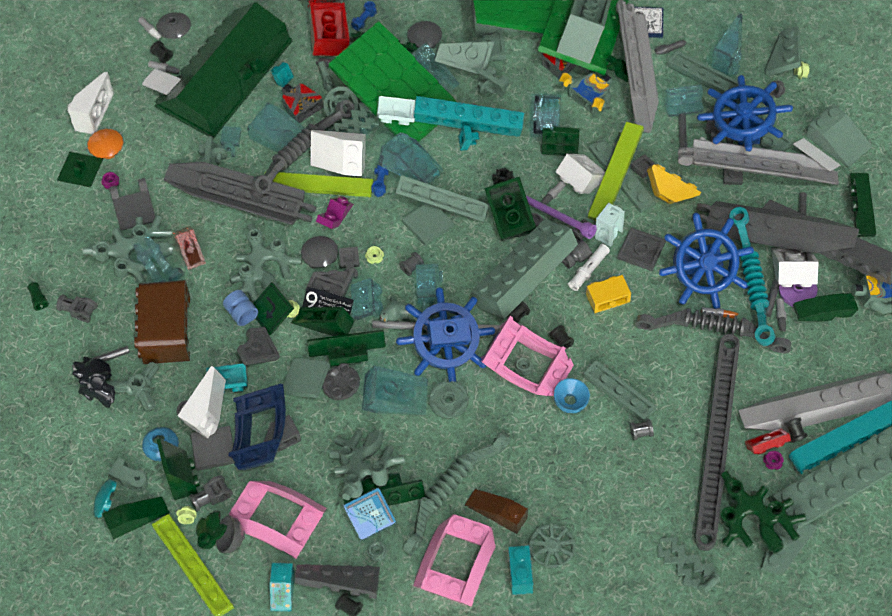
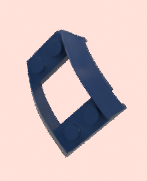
M282 383L233 398V401L236 402L237 413H235L234 445L232 452H229V457H232L238 470H248L274 462L282 441L285 426L286 407L284 385ZM275 408V428L272 440L250 446L252 414Z

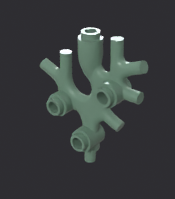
M159 215L155 216L149 228L143 225L142 217H137L135 219L136 225L132 229L131 238L124 237L120 229L115 228L112 231L116 238L115 243L108 244L105 241H100L92 244V247H83V254H93V257L101 262L108 260L110 256H114L116 258L114 273L117 277L124 278L130 272L136 277L138 283H146L142 271L155 270V262H134L130 259L129 253L133 249H140L154 257H169V255H173V246L169 242L152 243L149 240L151 237H172V229L159 228L162 217Z
M249 224L247 226L249 230L247 238L252 250L249 254H237L238 262H247L249 264L241 265L239 274L230 276L232 284L243 282V286L238 290H242L245 294L248 293L252 303H254L258 298L254 286L255 282L260 281L264 290L271 282L279 289L275 277L263 269L265 261H277L283 277L289 278L291 274L288 266L290 264L302 265V257L288 256L286 254L285 242L279 238L274 239L270 243V248L264 247L261 231L256 229L254 224Z
M356 430L353 437L349 440L339 436L335 437L334 443L342 447L339 450H330L329 455L330 458L341 459L342 466L334 467L335 475L348 473L344 478L345 486L342 495L345 500L361 496L363 492L361 479L363 477L371 475L373 482L377 486H384L389 479L387 468L395 464L405 463L404 455L391 456L394 450L391 445L386 446L382 457L374 463L363 462L365 458L372 456L380 448L384 440L381 431L373 430L370 432L364 446L357 448L363 435L360 430Z

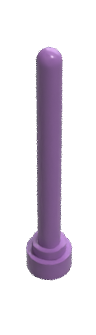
M526 196L530 206L579 229L582 236L588 239L594 237L597 231L596 225L590 222L581 223Z

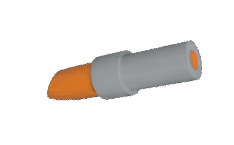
M702 307L701 315L706 311L707 316L714 312L715 318L718 317L719 313L722 314V318H726L729 315L731 319H734L735 316H738L736 312L720 308Z

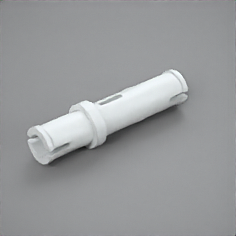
M600 244L587 262L577 269L576 275L568 283L572 290L578 291L585 280L590 279L591 273L610 252L606 245Z

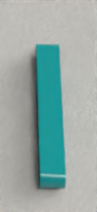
M892 400L795 449L789 454V459L798 472L803 474L802 471L806 469L811 470L820 465V462L828 461L836 457L841 451L844 453L852 449L853 445L861 444L871 439V436L885 431L888 427L892 426Z

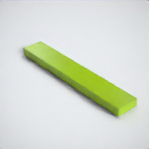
M626 122L589 211V219L596 221V218L608 203L614 205L644 131V126Z
M278 172L272 182L303 190L305 193L361 197L372 196L371 187L374 182L373 179L281 172Z
M170 514L151 524L214 616H223L232 610L234 606Z

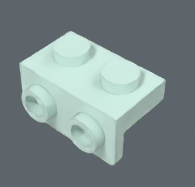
M379 96L376 118H381V122L392 123V120H398L399 124L409 125L410 122L415 120L413 118L415 100Z

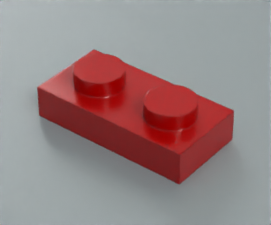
M780 428L747 440L745 444L747 449L753 454H762L767 449L782 447L791 439L789 433Z

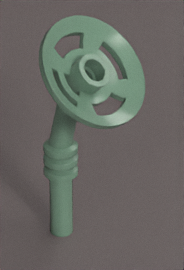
M319 62L318 65L323 77V84L325 90L328 91L323 101L325 114L329 116L336 112L337 103L344 99L349 100V96H351L352 103L357 111V96L347 87H335L325 62ZM336 91H344L343 95H337ZM328 99H329V107H330V109H331L330 112H329L328 107H327ZM344 104L343 111L347 113L348 109Z

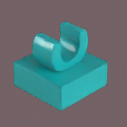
M282 62L279 67L274 66L270 70L277 85L281 88L294 77L288 63Z
M463 125L458 135L460 151L468 150L470 145H476V140L480 139L479 133L471 132L470 126Z

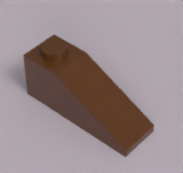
M478 489L473 491L465 503L466 507L518 534L528 518V508L511 499Z

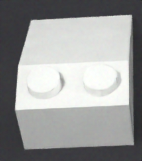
M103 72L76 94L72 103H69L68 113L70 114L75 131L89 134L97 132L114 95L108 72Z
M311 130V166L343 175L362 176L365 169L366 134Z
M771 248L775 277L778 284H781L783 287H792L793 284L811 287L812 284H817L818 260L813 253L786 248Z
M212 366L178 414V417L186 425L206 438H209L217 430L226 382L224 377Z

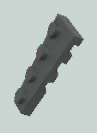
M297 565L295 584L319 589L327 586L331 591L340 592L343 589L351 591V595L360 596L361 593L369 594V598L377 599L380 567Z

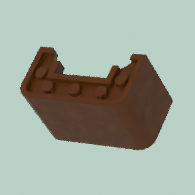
M186 280L139 283V287L135 289L136 298L138 299V304H135V312L138 315V320H135V331L138 332V337L134 338L135 348H138V357L142 358L143 364H149L150 362L157 364L190 361V352L187 349L189 344L187 331L190 292Z

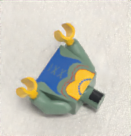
M568 73L562 74L559 81L564 82L563 85L565 87L569 86V97L590 113L595 115L598 110L602 111V109L609 108L612 97L610 94L612 79L609 75L605 74L599 78L594 73H590L587 76L573 78Z
M864 274L859 284L852 285V295L861 296L864 307L871 308L880 314L892 312V284L880 282L876 278Z

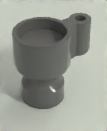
M576 238L578 245L562 261L568 269L572 268L576 262H583L592 255L591 249L583 240L579 241Z

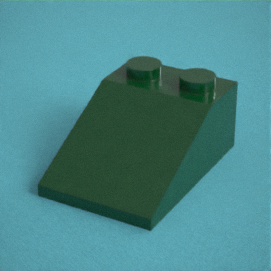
M520 176L484 188L501 241L536 228Z
M156 439L164 473L174 501L189 497L191 494H197L196 487H199L200 484L198 476H193L192 470L195 469L193 458H188L185 450L163 439Z

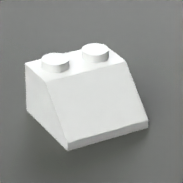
M566 154L556 170V173L560 175V179L565 183L571 184L573 190L579 194L591 193L601 184L605 175V171L585 154Z

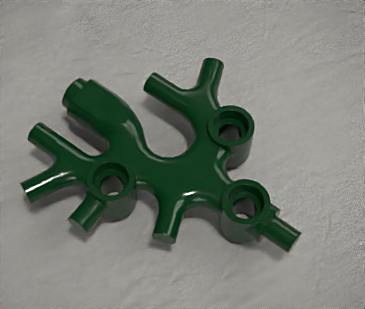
M724 471L721 474L729 497L736 501L735 507L728 506L721 511L722 522L726 527H729L728 534L721 542L724 546L729 547L734 538L737 537L742 540L747 548L753 545V541L742 526L743 518L749 514H754L759 518L760 537L769 551H772L774 554L784 548L782 539L773 528L775 523H780L793 541L799 539L800 536L793 525L807 521L805 513L797 515L786 514V509L794 505L790 497L783 502L772 501L768 506H765L763 498L768 492L767 487L762 485L755 495H750L744 490L743 483L735 477H731L728 471Z

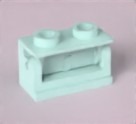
M608 203L596 218L597 231L595 239L611 247L614 239L617 237V232H623L625 211L618 206Z

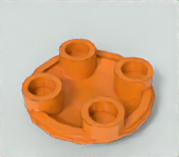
M113 129L99 130L89 138L87 143L88 150L98 158L112 159L121 150L123 138L119 132Z

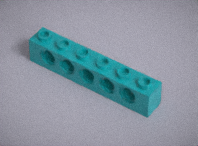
M417 96L413 118L415 122L461 129L463 125H467L474 131L520 137L523 128L524 112Z

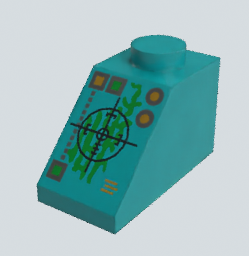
M272 563L270 577L271 611H292L295 578L293 563Z

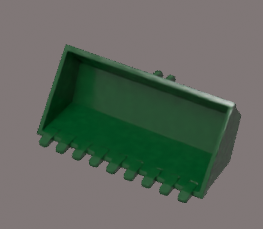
M257 2L234 10L230 16L222 20L223 24L213 31L215 34L207 38L206 44L197 50L198 54L191 57L189 65L184 66L180 71L181 74L176 76L181 80L167 95L164 94L155 100L156 104L154 107L209 137L212 136L213 139L217 136L292 43V38L289 37L286 24Z

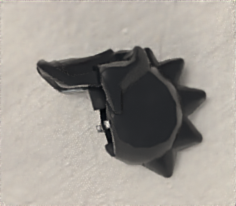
M86 356L83 357V362H73L77 370L72 372V374L79 379L80 384L78 393L85 396L89 401H92L95 397L105 407L110 408L115 399L114 386L106 383L107 378L110 379L112 376L109 364L100 358L92 359Z

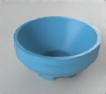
M564 379L556 385L554 390L555 404L559 409L567 413L582 411L590 399L587 386L577 379ZM566 396H573L576 402L569 405L565 402L564 398Z
M157 427L150 430L144 436L142 446L148 458L161 461L158 445L153 442V439L158 435L164 436L165 441L178 447V438L169 428Z

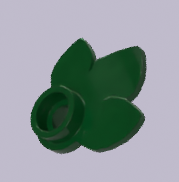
M213 511L206 519L201 518L199 520L196 534L198 535L197 544L200 548L211 549L217 540L224 535L228 526L220 524V511Z

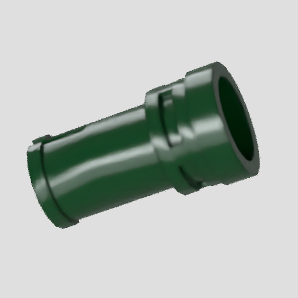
M37 282L30 283L27 289L32 297L34 309L39 311L48 307L49 303L45 295L42 294L39 284Z

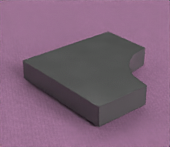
M265 327L248 329L246 332L247 342L240 345L237 349L244 365L272 362L280 358Z

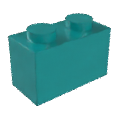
M530 546L509 547L512 595L533 593Z

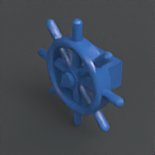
M739 75L737 78L738 86L725 91L723 94L713 88L708 89V94L716 99L713 112L698 114L697 119L699 121L714 120L719 133L713 138V144H718L725 137L737 140L738 145H743L744 143L745 150L750 152L752 145L760 144V137L768 132L777 138L783 136V132L774 127L776 113L791 112L793 106H776L774 99L770 95L777 87L776 82H771L763 90L759 87L745 85L744 76ZM739 98V99H740V103L737 104V103H735L733 100ZM747 98H754L750 103L747 102ZM761 102L766 106V107L757 108V106H758ZM725 106H728L732 111H723ZM768 114L765 120L758 117V115ZM732 118V121L727 124L723 119Z
M694 213L692 218L695 231L684 236L681 241L671 234L664 236V239L674 245L676 249L673 257V266L660 269L659 275L666 276L675 273L678 280L686 287L679 299L681 305L686 304L692 292L710 294L713 308H720L718 292L728 287L732 282L743 289L748 288L747 282L736 275L739 269V257L752 254L754 249L753 247H746L737 250L734 242L727 236L734 224L732 218H728L722 229L718 231L703 229L700 214ZM705 237H713L715 240L712 244L707 245ZM697 239L699 247H690L689 245ZM721 244L725 246L726 253L721 254L719 248ZM729 260L728 270L722 267L724 266L723 261ZM704 272L708 286L698 285ZM713 272L723 276L717 283H715Z
M438 287L436 289L437 304L430 306L423 312H420L411 304L405 306V310L417 318L413 329V336L399 337L396 339V343L398 345L414 344L418 355L423 359L414 370L416 376H420L426 367L431 365L439 369H447L449 382H457L455 368L462 366L469 360H472L481 368H486V365L481 362V358L475 354V351L479 344V337L495 334V328H478L476 320L470 313L477 303L476 297H471L464 307L453 303H445L443 289ZM439 313V318L429 319L431 316ZM447 313L457 315L452 316L451 319H447ZM423 325L427 326L428 334L422 335ZM424 342H429L430 351L426 349L423 344ZM451 346L460 351L462 355L453 359ZM442 347H444L445 359L435 357Z

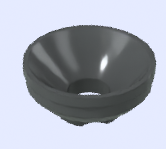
M225 516L220 524H225L228 527L224 535L217 540L216 546L221 553H231L241 546L242 541L245 539V531H243L238 518Z

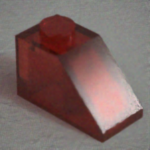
M191 226L173 232L188 270L206 264Z

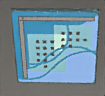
M379 487L342 505L360 541L397 524Z

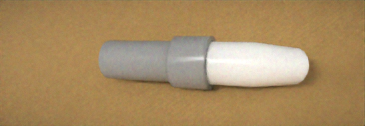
M140 17L138 22L148 33L159 40L161 35L155 27L144 17Z

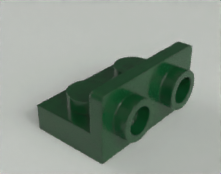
M543 126L542 154L564 156L566 154H578L580 128Z

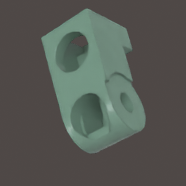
M119 457L108 473L111 480L135 492H142L148 486L145 473L141 470L134 471L128 468L126 460Z

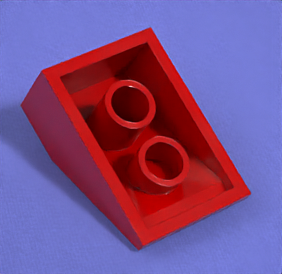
M310 2L313 56H338L348 48L350 43L345 3Z

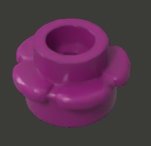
M107 172L102 177V185L106 189L118 186L119 177L113 172Z
M770 451L764 456V463H766L768 469L778 470L783 466L784 459L778 451Z

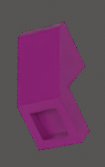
M343 196L332 198L329 201L326 212L319 214L316 222L331 229L339 227L354 204L348 202V199Z

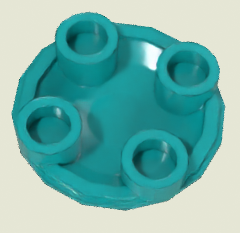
M108 479L98 490L94 500L95 517L101 518L102 513L110 509L112 500L109 497L114 492L117 482Z

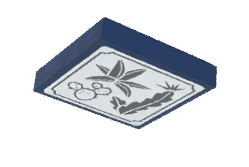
M634 7L636 15L645 14L649 38H663L664 8Z

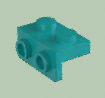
M235 364L214 367L226 380L224 390L232 389V392L244 391V387H248L246 365Z

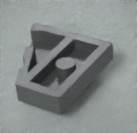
M350 268L349 271L338 272L337 270H330L328 272H313L307 287L345 297L356 271Z

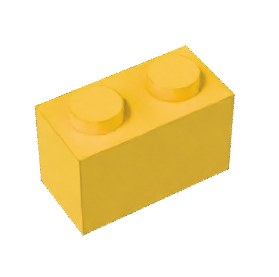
M623 275L617 277L612 276L601 282L591 283L587 286L586 296L594 313H598L629 303L631 292Z

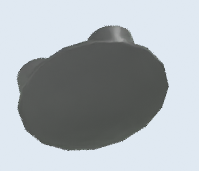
M430 21L417 22L408 31L409 42L417 44L416 47L433 49L442 38L440 27Z
M316 236L304 243L301 255L310 268L326 267L337 260L338 246L329 237Z
M342 363L327 372L322 388L329 398L344 400L357 392L360 386V377L357 371L349 367L348 364Z

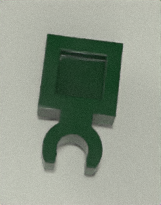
M612 55L606 58V61L610 63L606 68L610 71L614 70L618 78L629 82L626 62L620 58L616 59Z

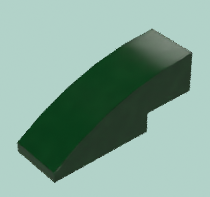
M852 293L823 295L801 300L793 304L798 321H832L835 317H852L859 310Z

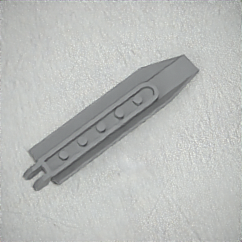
M619 0L616 8L617 12H619L635 124L644 126L643 132L650 133L659 100L645 14L636 15L633 4L628 3L626 5L624 0Z
M694 139L693 148L682 147L678 150V162L684 166L692 164L737 172L742 171L839 185L837 171H829L817 161L804 154L752 147V150L748 152L745 150V146L721 142L713 144L712 141Z
M885 370L771 397L738 410L746 429L774 431L782 428L785 431H789L784 423L801 417V425L805 427L874 410L892 400V373L889 375Z

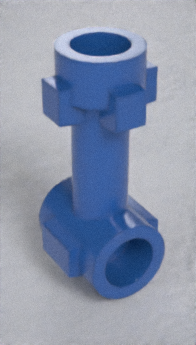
M366 2L363 6L364 12L359 17L353 18L351 23L353 29L359 31L365 26L364 21L368 17L376 15L377 11L374 2Z
M382 163L378 164L377 168H375L374 173L377 174V180L373 182L371 187L372 192L377 197H381L386 193L384 177L389 174L388 166Z

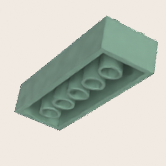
M544 219L471 291L472 296L477 298V306L481 310L505 319L578 245L572 229Z

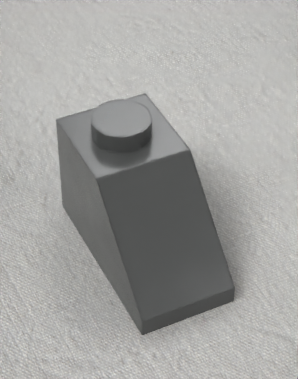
M289 414L285 416L284 432L278 452L301 441L300 433ZM275 421L270 424L264 442L272 440Z

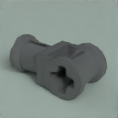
M64 294L59 296L56 305L58 311L70 312L71 317L87 323L91 320L90 316L93 310H96L98 304L92 299L76 296L74 300L67 298Z
M219 475L204 484V490L195 495H189V498L195 509L199 511L202 506L210 502L212 505L225 501L233 495V492L226 486L225 478Z

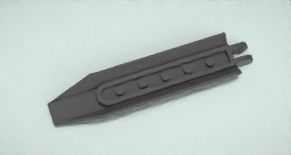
M206 162L171 163L164 177L165 182L191 196L293 225L298 219L312 222V217L300 213L302 208L311 212L316 211L315 206L304 202L305 191L271 182L269 192L258 194L252 188V180L255 176ZM262 180L259 181L260 189L264 188V182Z
M716 201L712 206L698 203L696 207L699 211L709 213L708 216L700 214L701 222L706 223V229L718 231L722 229L734 208L743 207L749 214L746 229L751 243L810 253L855 247L859 232L857 228L825 218ZM737 214L735 220L743 219L744 214ZM732 225L727 236L730 239L741 241L738 228Z

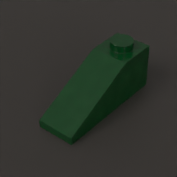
M300 307L299 313L293 318L291 323L327 335L338 336L349 334L355 320L343 307Z
M162 496L122 504L102 513L113 539L170 514Z

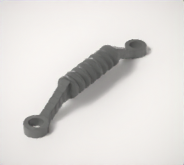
M349 100L339 101L336 105V112L315 125L308 124L302 130V133H298L297 137L288 142L287 146L279 150L278 154L272 157V164L266 173L256 176L252 180V188L255 193L265 194L269 192L271 182L278 171L286 170L288 165L292 164V161H296L297 157L302 155V152H306L307 148L311 147V130L323 131L341 118H350V111L355 110L353 103ZM344 104L347 106L348 109L346 114L343 111ZM260 180L264 182L263 189H260L259 187Z
M691 308L656 319L646 314L638 315L635 324L639 329L653 330L673 324L688 327L689 323L692 322L694 329L699 323L701 330L704 329L705 325H708L709 331L715 326L716 332H719L720 328L723 327L724 334L727 333L728 329H731L733 335L736 330H739V336H748L756 339L755 331L758 328L744 317L739 323L737 316L734 317L733 321H730L729 315L726 316L725 320H722L721 313H719L717 319L714 317V312L709 317H707L706 311L703 312L702 316H699L697 309L694 315H692ZM765 332L760 335L761 339L769 337ZM778 337L767 347L774 352L786 354L791 350V341Z

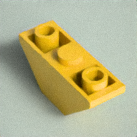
M652 165L647 169L654 195L669 204L694 198L701 194L694 184L681 181L682 178L673 173L669 174L661 165Z

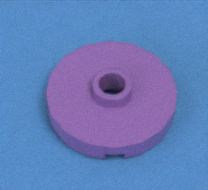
M780 284L778 291L784 302L793 307L795 302L816 297L818 288L816 284H812L811 287H802L800 284H793L792 287H783Z

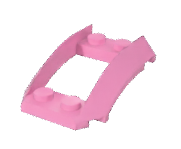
M509 316L500 326L501 329L486 354L481 357V362L520 388L537 395L554 396L556 385L567 378L574 366L571 358H568L565 352L566 348L541 338L525 326H520L513 320V317ZM517 341L553 359L539 384L521 377L503 365Z
M249 481L230 511L229 516L238 518L245 534L253 536L297 559L327 508L283 485L271 481ZM267 491L280 495L303 507L286 536L250 520Z
M455 514L450 516L437 527L426 550L413 586L472 607L486 567L496 548L492 528ZM446 534L482 546L467 582L431 570Z

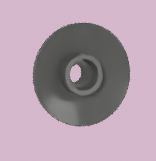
M180 12L167 13L157 22V31L162 37L168 39H177L184 36L191 27L189 17Z

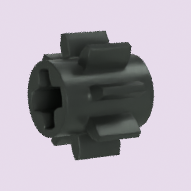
M506 167L496 169V174L492 175L494 185L515 178L513 177V171H509Z

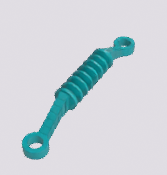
M736 207L730 212L729 218L734 220L733 225L738 228L742 247H751L746 229L749 214L745 208ZM737 214H744L741 220H735V216ZM754 251L752 254L741 256L740 260L743 262V274L746 275L744 279L748 285L749 301L752 302L750 307L752 310L757 311L759 327L755 331V338L760 345L768 346L774 342L775 333L773 328L767 325L765 308L769 307L770 303L766 300L768 294L765 293L766 287L764 286L763 273H761L762 267L759 266L761 264L758 259L759 253ZM763 332L770 333L767 339L760 338Z

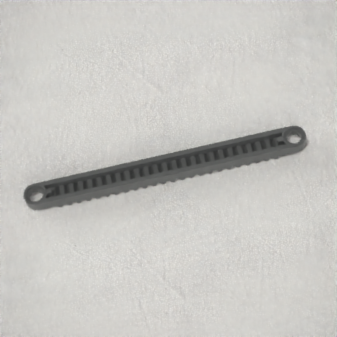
M726 334L721 338L718 352L695 544L704 551L713 549L717 540L724 481L721 474L725 471L740 346L738 337L733 334ZM727 341H731L735 344V346L733 348H727L724 345V343ZM708 535L712 541L705 544L700 540V537Z

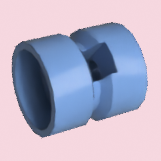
M242 290L230 293L223 301L224 308L239 326H245L258 315L257 308L249 301V298Z

